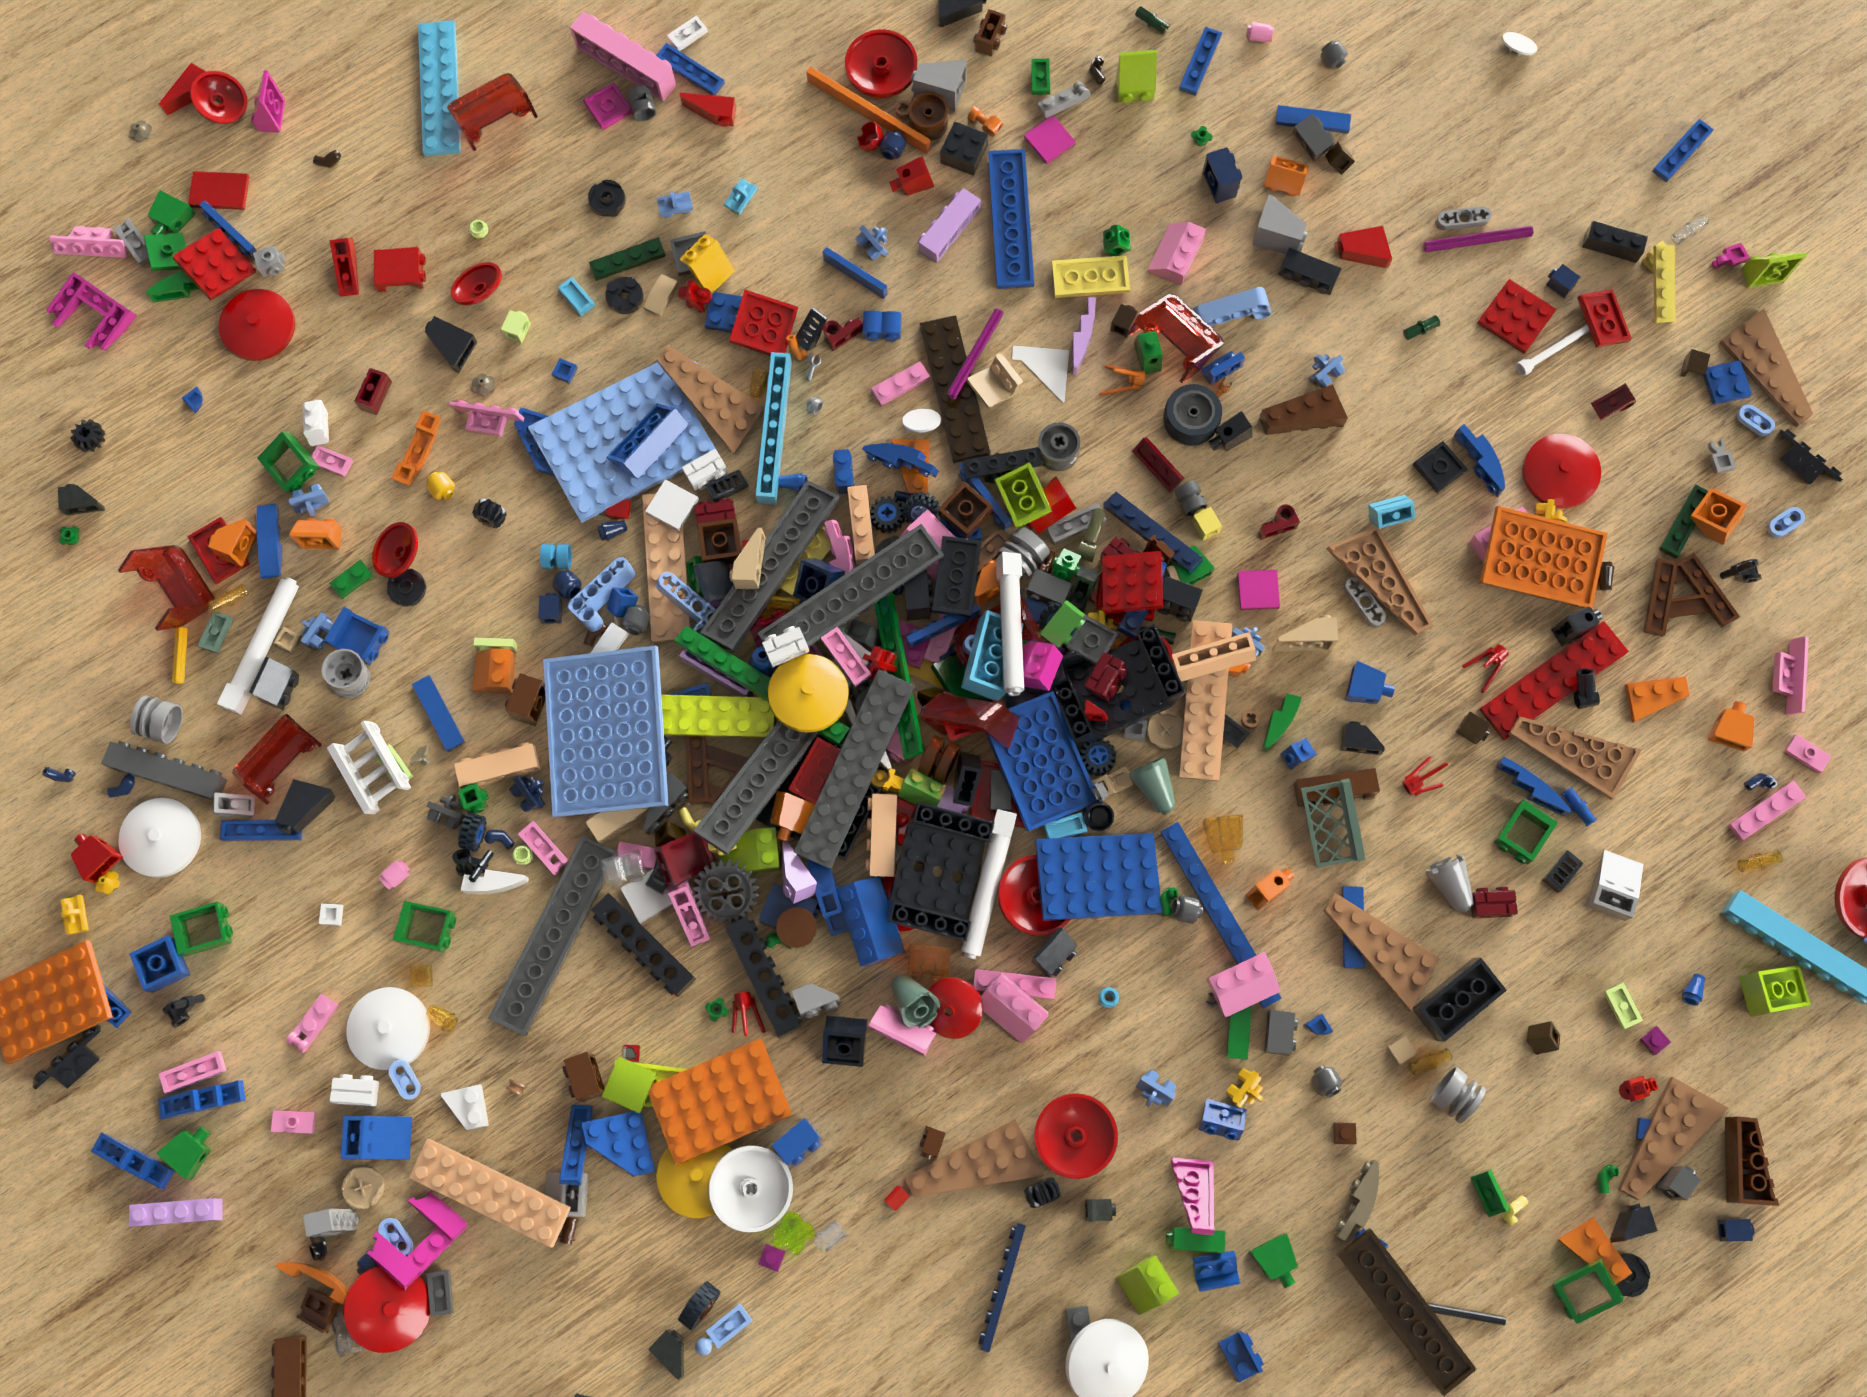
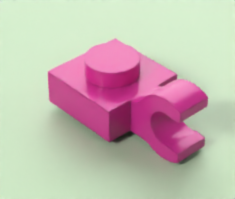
M1738 243L1725 248L1722 251L1723 255L1717 256L1716 261H1713L1712 264L1715 269L1727 263L1730 267H1734L1747 262L1750 257L1743 244Z

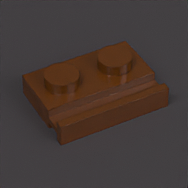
M1154 534L1149 539L1143 553L1161 551L1162 561L1167 564L1166 571L1175 552L1162 540L1158 541L1156 539L1157 536Z
M308 1288L300 1307L302 1309L301 1314H298L296 1318L319 1332L328 1334L329 1330L327 1328L329 1324H332L340 1303L315 1288Z

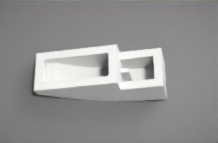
M485 869L484 877H478L476 882H470L468 879L470 875H464L461 891L465 894L478 895L505 892L528 883L529 878L525 875Z

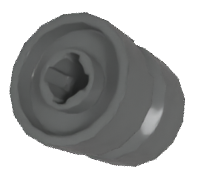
M647 86L632 88L628 92V98L634 119L637 121H648L654 118L657 112L650 88Z
M1189 481L1175 489L1174 493L1178 501L1182 502L1181 508L1185 516L1195 515L1194 513L1197 510L1208 507L1204 496L1200 495L1201 489L1197 481Z

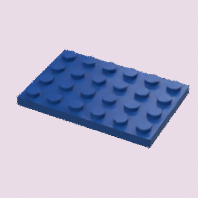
M1053 691L980 720L1027 832L1099 801V799H1095L1092 793L1093 784Z
M1154 833L1035 840L1042 921L1162 913Z

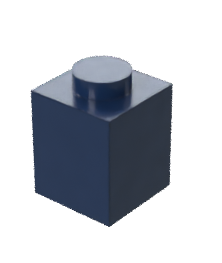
M1562 264L1558 269L1554 268L1548 275L1550 279L1546 285L1565 298L1581 277Z
M546 593L545 596H539L538 618L542 624L562 623V600L559 595Z
M1751 1219L1717 1220L1720 1241H1753L1754 1226L1751 1223Z

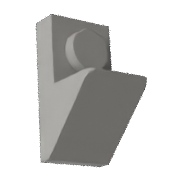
M213 793V814L228 818L231 815L254 816L255 796Z

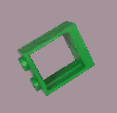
M283 431L257 457L283 491L291 493L292 491L300 490L303 484L314 476L315 471L320 467L293 434ZM290 448L303 464L287 480L275 466V463Z
M1523 799L1518 803L1493 842L1497 844L1501 851L1514 855V859L1519 863H1526L1528 865L1534 861L1558 822ZM1520 814L1545 830L1531 853L1506 838V835Z
M404 901L393 940L401 944L445 953L446 948L448 949L450 946L451 929H454L457 918L455 913L450 910ZM415 910L446 917L438 945L408 939Z
M213 902L170 915L177 954L187 957L232 943L233 930L227 920V917H229L228 908L220 902ZM216 912L222 938L191 947L186 921Z
M1170 1227V1231H1166V1244L1169 1245V1249L1225 1253L1226 1231L1214 1230L1213 1235L1191 1233L1190 1228Z
M1601 1258L1554 1281L1555 1287L1553 1291L1558 1300H1563L1566 1305L1564 1310L1570 1320L1574 1319L1576 1324L1623 1302V1296ZM1596 1271L1611 1299L1579 1314L1563 1286Z

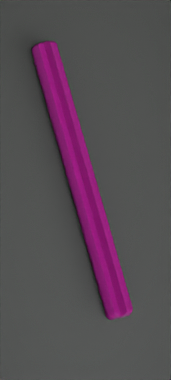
M1523 226L1425 241L1423 248L1424 252L1427 253L1533 236L1534 230L1532 226Z
M996 308L993 311L947 392L949 398L956 399L1004 314L1002 310Z

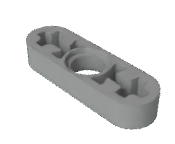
M1487 207L1448 210L1439 214L1436 225L1441 230L1480 227L1488 224L1492 214ZM1466 215L1469 221L1462 222L1459 216ZM1445 218L1446 221H1449V222H1448V223H1445V221H1442V219Z
M1350 577L1344 585V591L1368 625L1373 628L1380 627L1386 619L1385 612L1370 591L1355 577ZM1351 583L1358 585L1356 590L1349 588ZM1363 591L1357 598L1355 597L1357 593ZM1361 598H1367L1370 601V605L1363 607L1359 601ZM1374 607L1372 612L1367 613V611ZM1374 615H1375V616H1378V615H1379V616H1380L1379 622H1378L1377 620H1374V621H1373V620H1372V617H1373Z

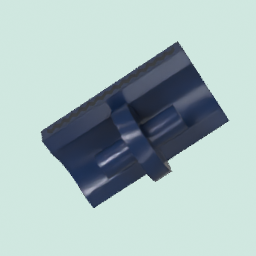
M516 776L513 779L515 783L509 790L515 797L524 795L526 799L520 803V807L524 812H530L535 808H542L546 805L541 798V795L544 794L541 790L544 786L542 780L535 781L533 777L528 779L527 776L521 778Z

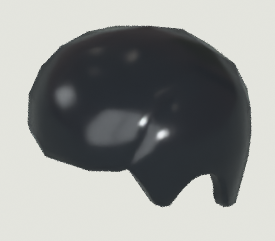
M1101 801L1089 804L1084 812L1085 824L1093 831H1104L1110 828L1114 822V812L1111 806Z

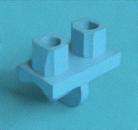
M741 178L738 184L732 188V192L725 201L724 206L740 215L757 191V186Z

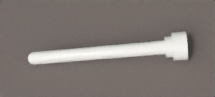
M1585 325L1532 359H1523L1516 364L1518 373L1521 376L1531 373L1535 365L1590 332L1588 325Z

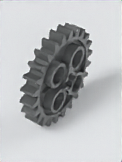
M720 859L719 865L712 861L711 867L708 865L704 867L706 872L700 871L698 873L701 878L695 879V882L699 885L693 887V890L698 891V893L693 895V898H699L696 905H702L700 913L708 912L706 918L712 915L713 922L719 918L722 925L726 919L729 924H732L733 918L738 921L741 919L740 915L744 918L748 916L746 911L750 913L753 911L750 905L755 906L757 904V901L753 898H758L759 896L758 893L754 892L759 888V885H753L757 878L749 877L752 870L745 872L746 865L740 868L739 861L733 865L731 859L726 864L723 859ZM730 877H737L739 880V884H732L730 882ZM710 879H716L719 882V887H713L710 884ZM724 888H726V891H730L728 895H726V892H722ZM738 888H743V889H744L743 891H738V890H737V891H732V890H736V889H738ZM739 896L742 899V904H736L733 901V897ZM713 899L721 900L722 906H715Z

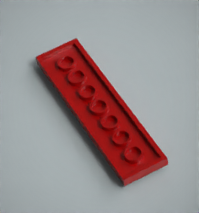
M1603 621L1486 703L1479 710L1504 741L1510 737L1508 733L1517 718L1524 717L1534 720L1577 689L1576 672L1579 669H1593L1596 676L1629 651L1606 622Z

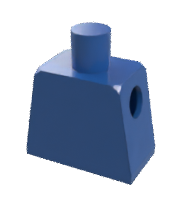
M1356 661L1352 668L1345 701L1377 704L1382 695L1392 698L1395 686L1384 684L1386 673Z

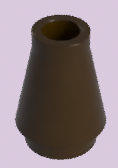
M1602 562L1598 578L1600 591L1612 590L1615 569L1612 562Z

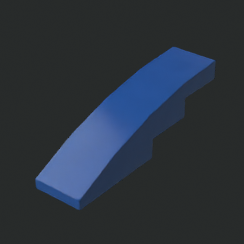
M276 503L257 506V546L261 579L281 576L282 545L280 543V526L278 524L279 508Z
M1506 757L1499 760L1496 768L1514 776L1511 784L1528 791L1527 800L1561 816L1570 813L1571 808L1536 775Z
M243 1080L223 1085H214L199 1090H190L158 1099L161 1120L246 1101Z
M102 1132L91 1150L92 1153L119 1169L126 1170L159 1189L166 1188L175 1171L145 1153Z

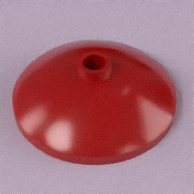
M220 71L204 72L197 76L191 85L190 98L194 108L201 116L211 122L218 124L233 123L239 120L246 111L248 104L246 91L237 79L227 73Z
M484 262L470 267L454 281L450 291L452 299L460 305H474L488 299L499 287L502 271L497 264L492 262Z
M396 522L388 526L380 534L372 553L373 567L379 575L386 578L397 577L411 566L418 551V535L416 530L405 522Z
M949 977L937 981L928 989L938 998L940 1008L938 1007L936 1011L938 1015L928 1024L934 1028V1032L948 1039H960L976 1030L982 1020L983 1003L978 991L969 982L960 978ZM946 1008L951 1009L952 1014H948Z

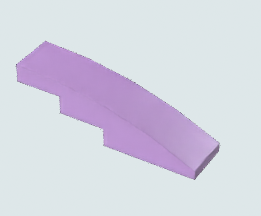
M1088 297L1087 315H1081L1080 332H1073V375H1077L1091 340L1096 297Z

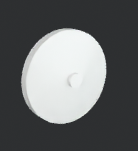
M170 798L150 799L136 806L126 816L119 832V850L126 864L134 871L153 878L168 877L183 870L194 859L201 842V828L193 811L181 802Z
M394 987L380 988L362 997L352 1009L346 1028L347 1041L352 1053L360 1062L374 1069L389 1070L394 1061L404 1060L410 1064L421 1054L429 1038L430 1020L425 1006L412 993Z
M760 1146L739 1147L723 1156L714 1167L709 1180V1200L715 1214L727 1226L742 1232L762 1231L776 1224L786 1213L793 1195L791 1173L786 1163L771 1150Z
M1102 1319L1087 1325L1076 1335L1068 1349L1065 1364L1068 1382L1072 1390L1079 1397H1132L1141 1387L1148 1369V1351L1143 1338L1130 1325L1116 1319Z

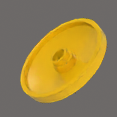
M800 655L781 664L773 673L768 686L769 704L775 717L786 727L799 732H817L830 727L842 716L848 703L849 693L845 675L834 662L819 655Z
M726 1144L676 1166L669 1147H667L660 1158L656 1176L659 1193L664 1202L673 1211L685 1217L706 1218L715 1215L708 1194L710 1176L718 1161L733 1149Z

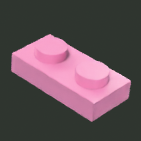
M319 445L316 446L311 456L320 468L342 477H346L353 463L351 458Z

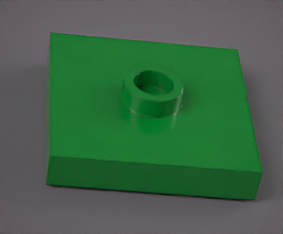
M183 233L144 235L151 271L181 269L173 260V255L186 248Z

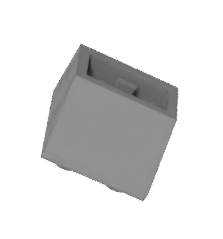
M811 983L792 991L800 1015L808 1020L819 1016L818 1012L826 1010L830 1012L837 1009L838 1004L841 1003L837 994Z
M546 1173L545 1195L570 1206L571 1209L567 1216L586 1217L589 1174L583 1173L581 1185H560V1173Z

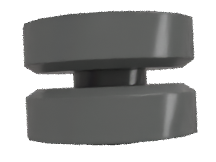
M1063 422L1052 423L1046 426L1041 431L1038 439L1042 464L1047 469L1053 471H1064L1071 468L1076 463L1080 450V436L1077 430Z

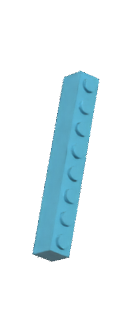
M771 352L755 495L758 504L777 505L778 481L781 469L792 367L791 356L787 353Z
M1739 890L1732 893L1721 912L1727 916L1726 919L1728 921L1743 926L1747 933L1762 938L1763 943L1781 950L1780 953L1785 957L1797 960L1801 967L1816 972L1820 979L1835 984V988L1839 991L1854 996L1853 999L1855 1001L1867 1004L1866 968L1745 892Z

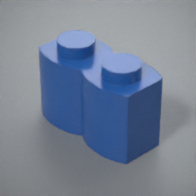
M864 311L863 338H866L868 341L885 339L889 342L901 339V312Z
M849 449L835 450L833 453L836 490L838 494H848L847 487L854 486L852 456Z

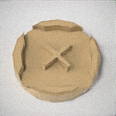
M1162 711L1155 714L1148 721L1146 727L1147 738L1158 749L1172 750L1182 743L1184 721L1177 713L1172 711Z
M367 1166L357 1167L349 1171L341 1185L343 1198L353 1208L366 1209L374 1206L382 1198L384 1192V1180L381 1174L374 1168Z

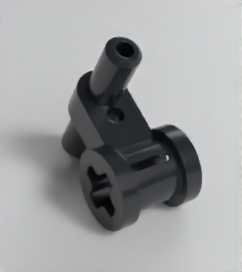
M1749 559L1735 564L1730 569L1720 572V578L1726 579L1735 576L1743 577V583L1757 582L1762 579L1761 574L1758 573V560Z
M467 849L455 851L452 859L456 864L457 874L460 876L470 875L469 881L476 882L480 874L484 873L485 869L488 868V863L494 853L491 850H487L482 859L471 857L470 851Z
M203 994L184 996L180 1000L167 1004L162 1011L171 1019V1025L174 1028L189 1020L188 1012L195 1004L204 1002L205 996Z

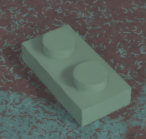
M213 610L198 643V647L218 654L234 618Z

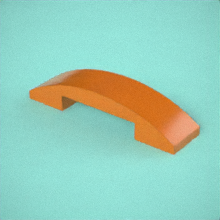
M425 410L422 411L415 426L417 431L403 461L398 462L391 477L392 480L407 486L412 484L431 451L440 425V416Z
M277 1263L276 1268L292 1277H300L302 1272L334 1289L330 1298L343 1305L348 1289L331 1273L307 1263Z

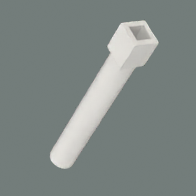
M1002 552L996 559L997 582H1000L1004 691L1008 695L1017 696L1020 695V692L1024 691L1019 579L1022 576L1021 554Z
M288 577L280 579L231 683L226 684L217 704L223 709L242 715L251 696L249 691L299 588L296 585L297 581Z
M997 809L991 840L988 844L969 917L971 924L967 940L963 941L961 952H964V957L976 959V956H981L1017 817L1015 813Z

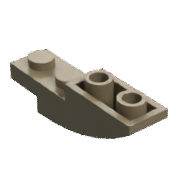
M1376 1160L1367 1161L1360 1171L1363 1173L1360 1179H1355L1349 1190L1352 1192L1349 1196L1355 1199L1356 1202L1350 1203L1346 1209L1348 1215L1345 1220H1340L1335 1227L1337 1233L1334 1237L1340 1241H1346L1355 1225L1359 1228H1364L1371 1215L1379 1186V1162Z

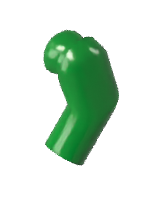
M1174 887L1165 889L1160 896L1162 917L1172 915L1170 904L1178 896V890Z
M777 933L769 934L765 941L766 946L769 948H774L776 944L782 943Z
M1606 1165L1597 1174L1599 1194L1610 1193L1609 1181L1614 1176L1617 1177L1619 1175L1617 1166Z

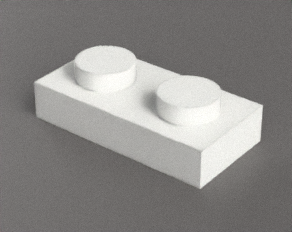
M695 16L668 34L667 37L673 46L681 51L708 31L701 20Z

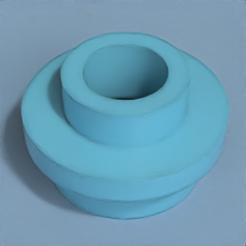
M1106 987L1100 991L1098 999L1103 1007L1112 1008L1117 1005L1119 994L1114 988ZM1110 994L1112 1001H1106L1105 995Z

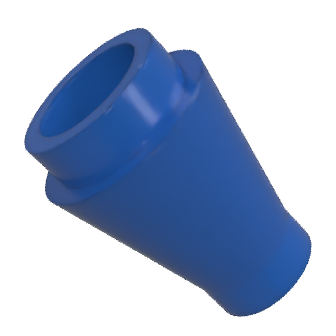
M802 473L779 476L778 484L779 487L800 492L808 477Z
M1693 974L1692 979L1682 992V1000L1685 1003L1698 1006L1699 1002H1702L1704 982L1706 980L1703 975Z

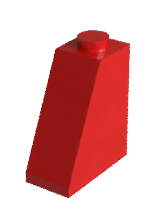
M1383 226L1341 233L1335 242V250L1343 260L1388 268L1392 261Z
M1056 476L1043 489L1052 512L1027 523L1029 529L1032 530L1034 528L1037 534L1076 509L1066 489Z

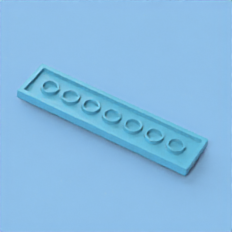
M454 20L418 24L423 154L424 156L461 153L456 25Z

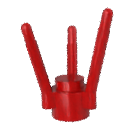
M1497 644L1494 648L1490 647L1484 653L1462 665L1463 668H1466L1487 655L1488 661L1483 665L1484 668L1488 667L1491 663L1494 665L1498 664L1482 688V693L1487 690L1500 668L1506 663L1505 659L1509 656L1508 650L1500 644Z
M1429 756L1412 773L1404 777L1405 780L1402 784L1409 795L1414 794L1418 796L1421 793L1443 787V783L1421 788L1424 786L1423 781L1447 767L1449 763L1445 762L1421 777L1415 776L1431 761L1432 757Z
M750 992L734 994L735 1001H732V1033L736 1032L737 1012L741 1011L744 1036L748 1035L746 1011L750 1010V1006H752L762 1033H765L766 1030L756 1007L755 998H751Z

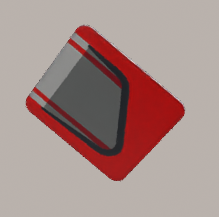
M624 1045L623 1058L638 1062L640 1045Z

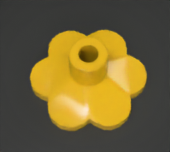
M108 871L104 876H101L98 882L95 883L96 891L104 892L107 895L111 894L114 889L119 887L118 874L114 871Z

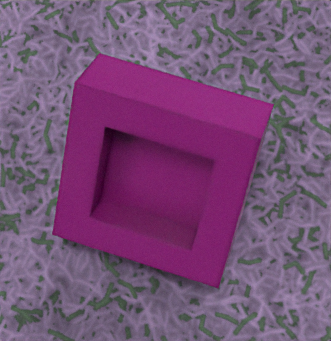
M1658 1026L1653 1027L1639 1039L1653 1056L1657 1055L1671 1043Z
M766 1244L758 1264L778 1272L786 1251Z

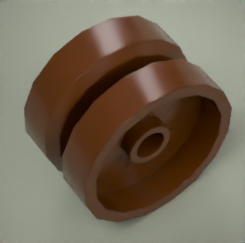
M926 91L917 94L912 98L908 107L909 127L929 138L930 141L940 138L948 129L949 116L946 100L935 92Z
M934 735L922 755L918 772L930 777L934 771L933 780L944 785L956 762L961 746L950 742L943 751L944 738Z

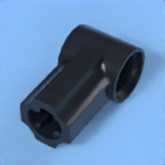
M1587 668L1579 669L1576 672L1577 692H1574V703L1577 709L1598 706L1600 704V697L1596 689L1595 671Z

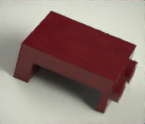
M694 832L653 848L667 887L682 883V881L698 875L700 871L705 872L704 867L706 865L711 867L712 861L716 862L714 854L709 850L708 843L695 835Z

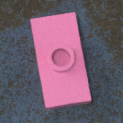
M1797 734L1793 736L1784 751L1819 774L1823 772L1832 757Z
M619 841L617 849L619 853L615 859L616 862L649 869L655 868L657 858L653 848Z
M273 1111L271 1132L314 1134L316 1113Z

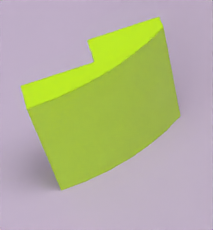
M619 1056L602 1097L640 1114L657 1073Z

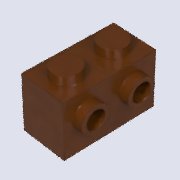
M988 9L986 16L981 20L980 29L975 33L973 39L975 51L992 57L994 51L999 49L1001 35L1004 36L1007 30L1005 14Z

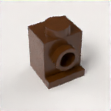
M926 1126L925 1131L928 1134H923L919 1146L923 1147L920 1156L932 1160L933 1156L938 1157L946 1133Z

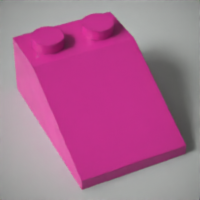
M264 70L257 96L254 98L255 111L251 116L252 123L259 132L280 133L285 99L268 70Z
M1041 642L1022 644L1024 687L1049 691L1063 655L1054 644Z

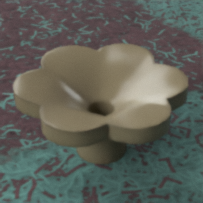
M141 120L131 125L129 135L131 138H135L137 142H142L144 139L151 137L152 127L150 124Z
M480 374L478 378L472 380L475 394L487 396L489 392L495 390L494 378L492 376Z
M425 745L419 748L410 758L409 764L411 766L419 762L424 765L428 764L430 759L426 755L429 746Z

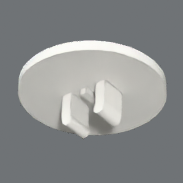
M1508 32L1502 37V41L1509 48V52L1513 50L1518 53V56L1521 54L1533 55L1537 51L1536 44L1521 34Z
M916 409L908 412L903 417V426L910 431L919 433L934 430L941 423L940 415L930 409Z

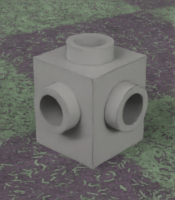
M275 246L265 247L261 251L253 253L257 268L263 277L277 275L285 271L283 264L286 262L282 252H278Z

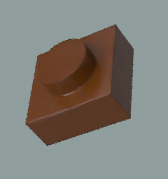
M1334 1123V1144L1356 1145V1123Z

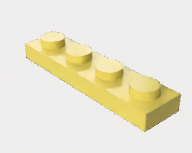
M1675 245L1653 246L1654 323L1675 322Z

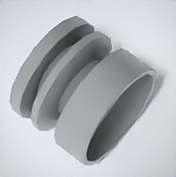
M1019 527L1011 536L1012 542H1005L1004 547L998 550V555L1002 552L1021 554V577L1027 579L1032 575L1031 571L1037 569L1035 563H1042L1050 554V551L1036 534L1025 527Z
M349 649L335 650L323 661L321 669L323 678L335 694L343 698H353L361 695L368 688L371 679L370 672L356 652Z
M142 696L134 706L131 714V733L144 738L151 737L152 740L160 743H171L177 736L182 724V707L169 701L162 702L159 698H153L152 696Z
M1454 1067L1439 1083L1431 1096L1430 1102L1441 1110L1451 1105L1448 1115L1450 1117L1456 1115L1455 1120L1461 1124L1477 1110L1485 1095L1486 1088L1482 1085L1476 1088L1477 1082L1475 1080L1465 1085L1468 1075L1458 1067Z

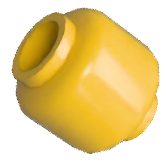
M434 472L426 479V489L436 500H448L453 496L455 484L446 473Z

